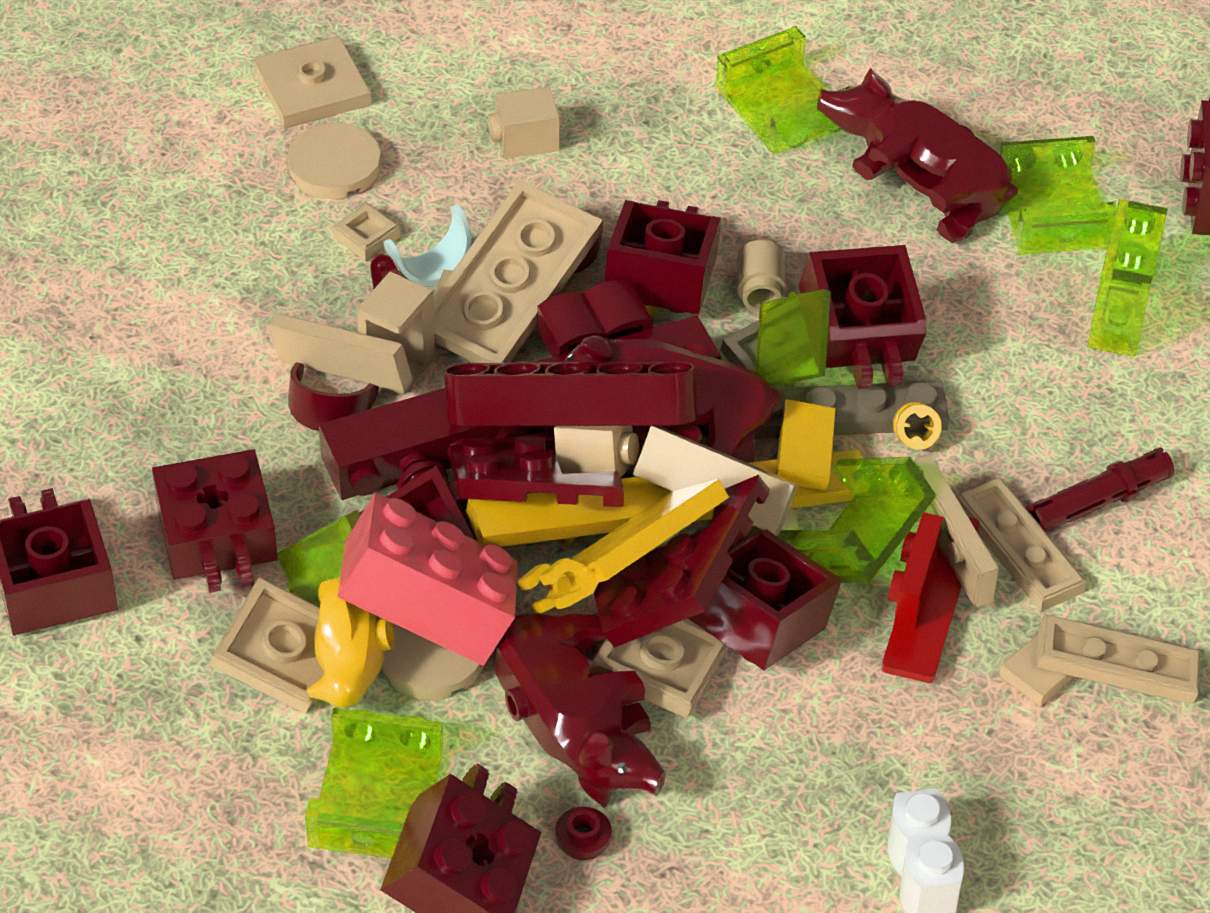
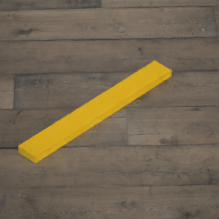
M859 449L832 452L830 480L827 491L798 486L790 508L873 498L877 485ZM778 459L750 462L749 464L776 475ZM631 477L621 479L624 488V507L603 506V496L579 495V503L577 505L557 504L554 493H527L526 502L468 499L466 511L478 542L484 545L492 544L504 547L610 533L672 491L643 478ZM714 509L695 521L712 519Z

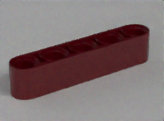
M687 362L462 363L444 369L447 419L450 424L458 426H670L687 424L697 419L694 365Z

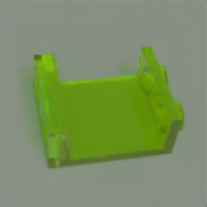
M797 26L717 56L716 89L773 155L790 148H798L806 142L828 133H836L842 130L817 110L820 88L825 90L826 88L804 65L806 36ZM851 86L845 87L840 90L851 88Z
M1094 136L1001 142L999 155L1011 168L1012 183L1018 187L1017 195L1004 205L1019 255L1113 248L1119 213L1115 201L1101 202L1091 172L1096 143Z
M1119 199L1099 281L1087 348L1136 358L1168 208Z
M910 456L838 459L833 467L854 498L828 530H782L778 537L841 578V583H870L937 496L925 479L921 467Z
M333 708L331 714L333 745L319 799H309L305 814L308 848L391 859L410 806L421 792L438 781L444 755L443 722L430 721L419 716L400 717L378 714L365 709L348 710Z

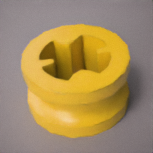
M909 402L901 406L895 413L893 431L896 437L907 447L915 450L926 449L939 439L942 431L941 420L938 413L927 404ZM913 413L920 418L928 415L930 424H924L928 432L921 438L914 433L906 436L904 427H910L906 419Z

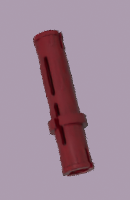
M1157 447L1125 463L1123 461L1113 462L1107 466L1106 471L1072 485L1045 499L1032 502L1026 506V509L1047 533L1058 526L1092 513L1112 502L1114 503L1119 500L1127 502L1134 499L1138 492L1144 488L1172 478L1174 476V465L1167 452L1163 453L1162 447Z

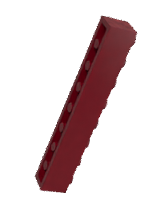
M698 315L616 338L623 340H655L684 349L687 343L700 344L714 350V358L721 360L720 352ZM571 352L536 362H563ZM445 388L321 423L319 424L321 458L340 499L345 500L358 495L367 496L379 489L398 484L404 471L415 462L437 461L444 466L445 470L452 468L451 446L463 444V441L467 439H500L552 431L556 426H458L450 424L447 419Z

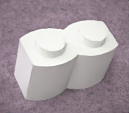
M935 788L896 793L894 797L888 837V853L894 868L902 876L900 900L905 913H957L964 874V862L957 844L949 836L951 827L949 807L944 797Z

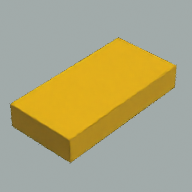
M785 399L781 419L777 476L799 484L798 486L827 491L831 471L836 408Z

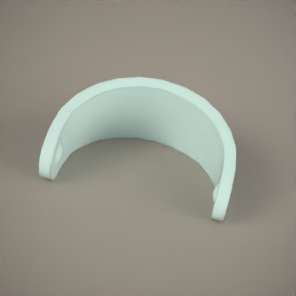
M458 204L451 206L452 222L447 234L428 252L416 257L402 258L391 239L384 241L387 254L409 280L426 287L438 284L443 269L453 271L471 247L472 236L463 210Z

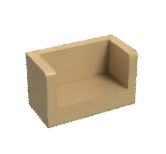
M389 272L357 308L358 333L403 344L413 382L405 392L392 391L398 394H405L436 358L433 290L393 272Z

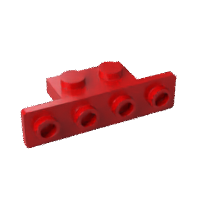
M923 512L917 532L907 531L900 557L901 562L907 563L905 571L895 570L891 580L888 601L897 604L894 625L881 669L884 673L925 683H933L962 585L939 548L943 517ZM968 517L978 533L979 520Z

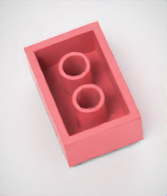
M375 492L345 541L337 597L484 666L515 618L518 560L513 559L508 552L499 546L492 544L484 545L464 535L459 528L451 523L437 522L416 512L410 504L401 499H389Z

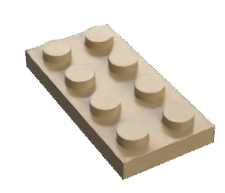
M519 180L433 297L435 343L474 363H510L537 325V306L551 296L560 293L603 232V220Z

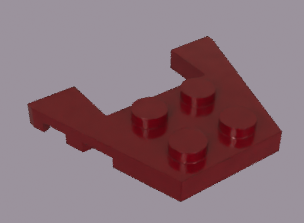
M554 430L493 440L472 438L463 441V444L451 446V467L458 497L461 499L526 502L527 493H554L557 504L577 505L579 503V495L603 496V506L624 507V488L618 471L562 474L556 457Z
M759 474L725 488L729 498L714 508L710 527L692 535L687 533L679 534L669 540L665 546L648 552L607 581L599 582L594 591L601 630L614 648L707 610L733 562L728 554L732 543L747 536L754 523L748 516L755 501L758 504H764L769 495L770 489Z

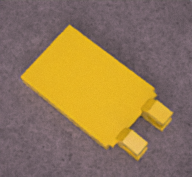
M719 479L672 491L573 558L560 559L552 566L545 563L536 565L520 578L517 583L522 591L537 586L540 580L544 586L548 585L547 597L536 600L531 604L535 614L544 613L555 606L557 609L567 608L594 593L599 582L607 581L721 504L729 496Z

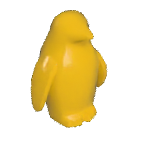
M340 577L321 582L318 589L321 604L316 623L314 644L316 659L324 674L320 680L307 689V692L311 698L327 701L332 706L349 709L358 705L363 699L368 688L382 669L386 651L395 648L396 638L393 623L337 597Z

